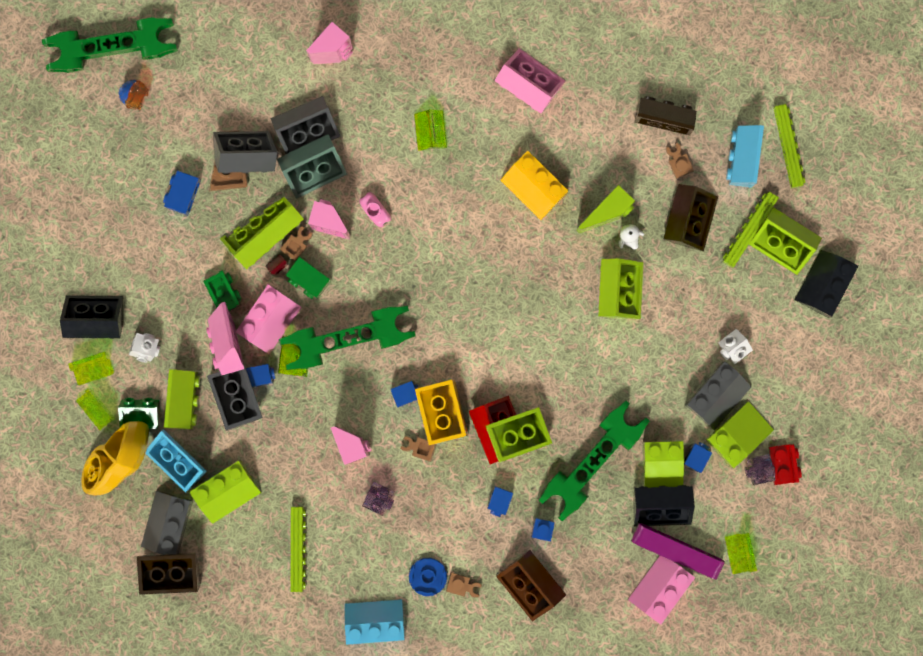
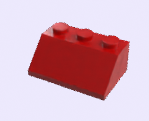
M509 395L469 411L490 465L499 461L486 426L516 415Z

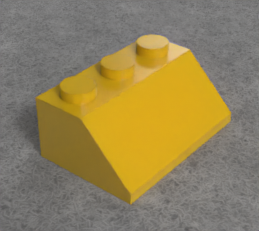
M529 151L500 180L540 220L568 194V190Z
M448 380L415 389L429 445L469 436L455 380Z

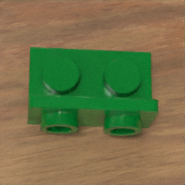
M134 398L122 399L118 406L119 427L127 422L140 421L146 423L149 429H158L159 400H154L153 398H144L143 400H135Z

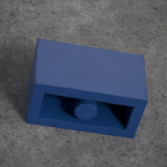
M177 171L176 175L173 174L171 177L169 193L166 192L164 196V207L188 216L201 180Z

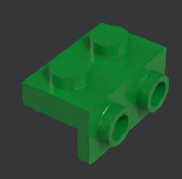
M221 270L218 274L203 281L216 308L223 302L226 303L229 311L241 306L240 300H242V297L237 289H233L231 285L233 279L229 272L225 273V271Z

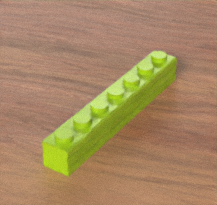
M787 104L775 106L773 109L791 189L802 187L805 183V177L802 176L803 168L799 163L800 154L796 150L798 145L794 141L795 131L791 127L793 122L789 118L790 109L787 107Z
M770 191L767 194H763L761 197L762 202L756 205L754 208L756 211L748 217L750 220L743 225L742 233L737 234L735 238L737 240L730 245L729 253L726 252L724 254L723 263L729 267H735L779 199Z
M291 507L290 592H303V589H306V582H303V577H306V570H303V565H306V558H303V553H306V546H304V541H306V533H304V529H306V521H304L306 509L304 507Z

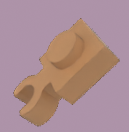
M676 143L677 151L671 152L670 148L667 147L666 153L673 158L668 163L675 178L678 179L694 172V169L687 154L681 156V146Z
M303 226L299 228L298 236L294 237L291 235L280 249L295 262L307 248L303 243L310 240L313 236L311 232L306 237L302 236V232L305 229Z
M407 436L403 438L409 441L410 444L408 447L401 446L400 449L406 452L413 450L412 456L429 462L432 461L437 444L429 445L428 440L417 438L416 442Z
M451 572L446 591L464 597L467 591L471 596L477 598L479 594H475L473 588L476 586L482 587V585L478 582L470 584L469 577Z

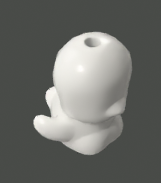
M629 224L623 226L619 235V247L623 248V245H626L632 249H637L639 235L644 236V233L636 225Z

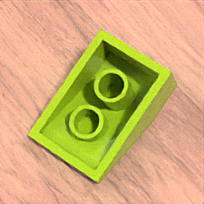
M618 185L578 227L577 232L582 233L618 220L622 216L626 218L635 208L633 206L635 200Z
M748 401L707 437L706 441L730 468H735L774 429Z
M539 407L486 426L499 463L552 444Z
M683 441L643 442L644 486L650 488L663 485L667 487L683 485Z

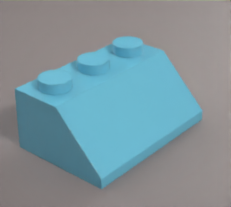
M738 126L736 131H732L731 142H734L733 150L730 149L728 159L732 163L731 169L728 168L726 180H729V185L752 188L757 183L764 126Z
M164 429L146 450L145 454L185 493L207 472Z
M402 599L345 604L346 645L405 640Z

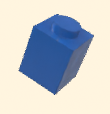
M269 364L246 368L252 387L273 384V379H276L274 367L270 368Z
M411 381L390 389L397 407L417 400L415 389L419 388L418 384H413Z
M701 442L698 445L693 443L684 460V465L702 473L712 455V452L708 451L710 447Z
M495 486L487 509L491 510L490 514L501 517L502 514L506 515L513 493Z
M535 518L531 537L551 542L555 522Z

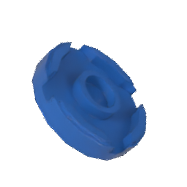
M422 558L416 561L409 572L410 585L415 592L423 596L436 595L445 587L447 581V572L444 565L433 558Z

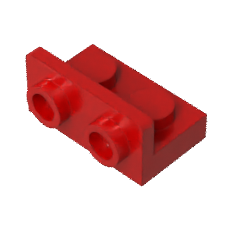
M794 444L768 447L774 485L799 483V478H802L800 466L797 467L796 459H799L798 448H795Z

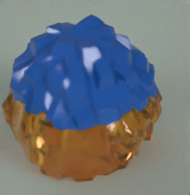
M134 79L123 83L118 94L120 101L128 109L140 110L143 106L144 97L148 96L149 89L145 83Z

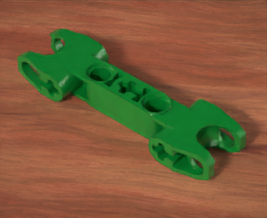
M153 17L136 21V31L79 40L78 31L59 32L42 39L44 47H59L61 50L60 58L55 62L47 64L46 71L65 73L84 70L83 60L141 51L143 60L161 58L177 52L178 47L176 44H165L158 40L162 30L174 26L173 19ZM132 38L133 43L130 46H125V41ZM111 41V42L113 43V45H111V48L108 49L107 46L109 45V42ZM94 44L95 50L87 52L88 46Z
M408 306L387 307L372 311L374 322L316 337L314 327L298 330L289 336L279 339L280 345L294 344L300 350L298 360L285 365L286 371L308 369L323 365L321 357L323 353L377 339L381 349L416 337L415 331L400 332L395 326L396 317L408 312ZM363 328L370 330L371 335L369 338H364L361 335ZM345 333H347L348 336L354 334L357 335L356 338H352L351 340H349V343L347 342V340H343ZM325 338L333 340L334 345L332 348H327L324 345Z
M627 400L611 411L600 423L599 426L606 431V434L567 477L559 471L547 484L545 491L538 499L543 504L553 495L561 496L565 501V507L558 518L562 522L570 514L578 510L589 497L582 488L621 444L629 451L640 439L644 429L650 422L649 419L644 418L636 426L627 425L623 418L624 412L630 404ZM606 440L612 445L611 450L608 452L603 451L601 447L602 443ZM598 448L600 453L606 456L604 458L600 456L597 459V461L599 462L598 465L593 464L591 466V460L589 458L591 456H597L598 453L595 452V450ZM582 469L586 472L587 476L584 480L579 481L576 478V473Z

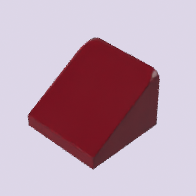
M279 254L266 265V268L273 276H276L288 266V263Z

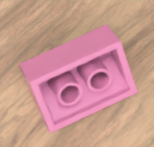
M331 22L306 51L313 64L340 63L343 59L345 61L349 59L353 53L351 51L353 47L350 37Z
M520 48L504 64L495 79L501 87L507 89L518 99L523 100L532 109L540 113L546 109L565 83L564 79Z
M322 199L319 202L314 201L308 222L310 227L319 232L350 240V234L331 202Z
M267 285L236 330V333L270 354L302 307L270 285Z
M223 302L208 318L209 327L206 330L209 339L212 338V342L209 345L212 354L215 353V357L212 358L215 369L219 368L221 374L225 375L244 369L235 324L226 303Z
M331 427L344 465L369 456L368 452L371 451L368 440L364 441L362 437L340 427Z
M659 556L628 600L656 622L662 624L695 577L674 561Z

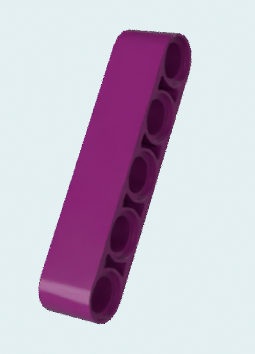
M642 523L638 524L631 539V542L715 580H717L725 564L724 560Z

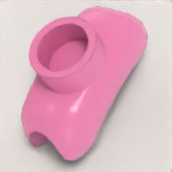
M368 192L363 198H360L359 203L376 226L383 227L384 223L391 221L390 214L373 193Z

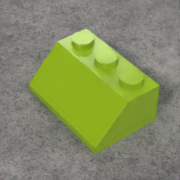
M773 207L749 245L798 275L817 250L822 237Z
M619 258L601 259L599 317L641 319L644 262Z
M169 369L165 428L193 429V426H196L197 414H194V408L198 407L199 395H196V387H200V376H197L198 372Z
M240 460L190 491V494L200 510L213 524L261 494V491Z

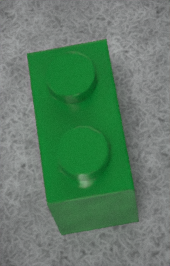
M300 257L286 274L289 278L287 282L295 288L300 286L305 289L303 293L310 299H313V297L318 299L331 282L328 277Z

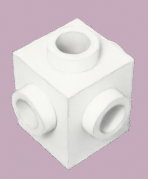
M737 329L718 342L722 349L720 351L721 355L726 360L730 359L734 364L753 351L748 340Z
M136 333L129 355L136 357L140 362H151L159 354L160 346H157L159 339H155V336L148 333L143 335Z

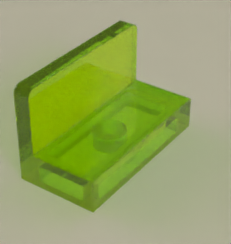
M429 109L415 113L418 151L447 148L443 110Z
M281 345L278 373L307 377L308 369L286 371L285 365L295 362L300 356V350L296 345Z
M105 351L68 363L69 369L74 372L79 386L114 374L108 352Z
M87 388L85 390L86 393L79 397L76 402L99 431H101L115 417L95 392Z
M744 532L725 536L732 574L756 572L757 567L750 534Z

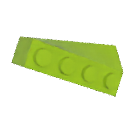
M285 197L264 209V214L261 216L250 218V223L244 227L238 226L233 230L234 233L228 238L226 235L220 238L246 270L304 220Z

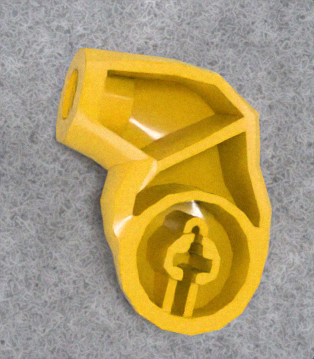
M133 421L123 424L106 444L99 445L92 451L82 471L81 483L83 492L93 496L109 493L120 485L126 477L138 470L148 445L149 426L146 423Z

